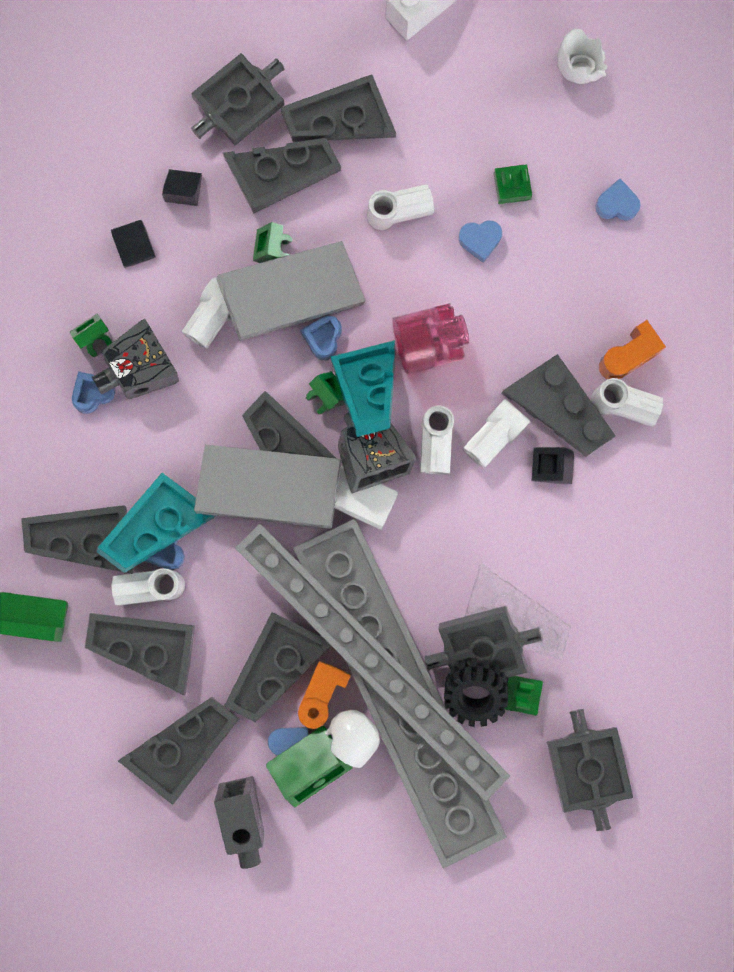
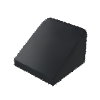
M169 169L162 191L164 201L198 206L202 173Z
M142 220L111 229V234L124 268L156 258Z
M534 447L531 481L572 484L574 452L566 447Z

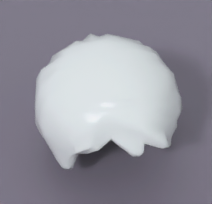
M573 29L566 34L557 53V67L561 74L568 81L578 84H586L597 81L601 77H606L605 70L608 66L604 64L605 52L602 50L601 40L598 38H588L581 29Z
M357 710L342 711L331 720V724L326 732L327 736L333 735L332 753L342 762L352 767L361 768L379 746L378 728L365 714Z

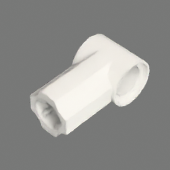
M425 184L395 192L387 190L375 192L368 204L367 220L369 224L377 230H386L394 223L433 215L434 204L431 190ZM385 206L390 210V213L387 215L378 214L375 211V207Z
M215 277L203 290L200 297V305L182 330V333L191 341L206 349L225 321L231 320L216 280L217 278Z
M618 378L607 379L591 395V402L599 413L606 415L615 414L651 427L656 425L664 405L662 397L629 387ZM604 390H610L615 394V404L605 399Z
M506 399L486 419L487 423L471 438L463 449L476 464L484 469L508 442L511 444L531 422Z
M445 406L431 407L422 418L420 473L450 474L454 415ZM434 414L441 415L446 420V428L442 431L433 430L429 425V417Z
M164 568L149 572L113 576L111 584L112 596L116 606L162 600L172 601L178 599L183 594L185 581L180 573ZM170 575L173 578L174 587L170 593L163 594L159 587L160 581L164 576Z

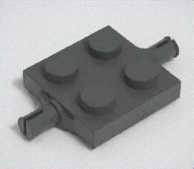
M240 53L191 93L193 100L205 113V117L191 127L193 133L201 139L202 136L215 127L222 131L234 145H237L276 113L280 107L284 106V99L277 93L271 83L274 77L285 70L283 64L275 58L273 62L261 70L252 65Z
M507 606L439 623L438 630L444 643V652L426 655L425 664L428 670L446 665L451 669L454 665L459 668L460 661L466 660L467 665H471V658H478L477 664L482 665L485 659L490 661L489 668L496 664L500 667V673L504 672L506 678L528 673L523 646L542 642L543 637L540 627L519 632L512 623Z
M584 709L573 710L569 714L571 715L574 732L565 738L547 741L562 811L566 813L580 809L590 810L593 812L596 831L609 830L611 826L606 807L611 806L617 801L633 798L617 727L602 730L588 729Z

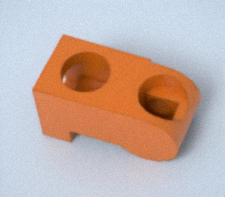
M648 320L636 326L630 333L632 341L624 346L610 348L601 358L599 371L605 379H622L659 355L666 348Z
M323 661L318 662L298 710L299 720L305 727L315 729L325 724L330 712L328 704L336 685L346 688L351 674Z

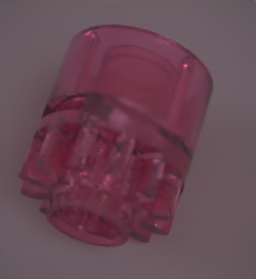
M450 303L392 318L395 342L406 374L457 362L465 357L463 348L464 345L469 344L467 325L462 314L455 316L454 308Z

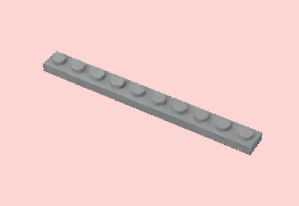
M261 524L235 547L485 802L510 777L502 766Z

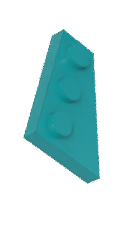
M395 340L331 356L332 367L357 437L391 428L396 357Z
M161 473L98 546L97 553L125 573L215 518V515L197 514L194 511L196 497L164 473Z

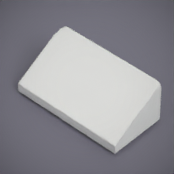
M341 466L335 509L382 530L398 496V492L379 484L351 493L344 468Z

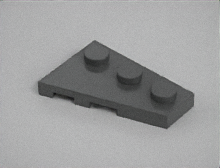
M372 74L280 107L293 142L326 138L327 140L396 138V131Z
M326 138L286 143V146L265 149V147L252 148L253 151L235 154V151L223 153L224 159L253 214L341 171V165Z
M558 354L504 389L501 393L509 400H513L526 410L525 412L533 418L539 419L554 430L556 435L586 457L616 436Z
M266 391L242 415L254 440L262 451L336 458Z
M122 505L21 518L24 552L122 572L98 554L97 548L127 514V507ZM133 568L125 573L133 574Z
M271 612L224 707L256 722L331 645L323 637Z
M90 613L85 648L142 674L146 678L173 689V691L186 695L195 626Z
M211 697L144 742V744L119 759L118 762L173 805L240 718Z

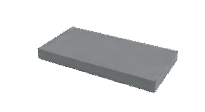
M343 241L222 273L216 279L239 341L362 306L366 301Z
M205 444L194 511L197 514L332 529L341 460Z

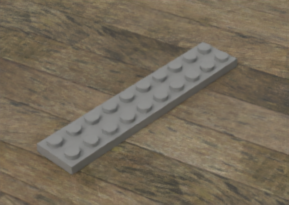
M356 519L293 547L300 564L446 710ZM347 662L442 868L444 869L507 838L489 799L485 802Z

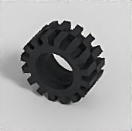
M471 658V665H467L466 660L460 661L459 668L454 665L451 668L450 674L448 673L446 676L444 690L445 708L449 709V714L452 717L458 714L457 722L463 724L465 719L469 720V726L475 727V721H480L481 727L487 726V719L492 724L498 721V715L501 717L504 715L505 708L508 705V681H506V675L504 672L500 673V667L496 664L489 668L490 661L485 659L482 665L477 664L478 658ZM478 686L485 688L490 694L481 699H473L463 694V690L468 687Z

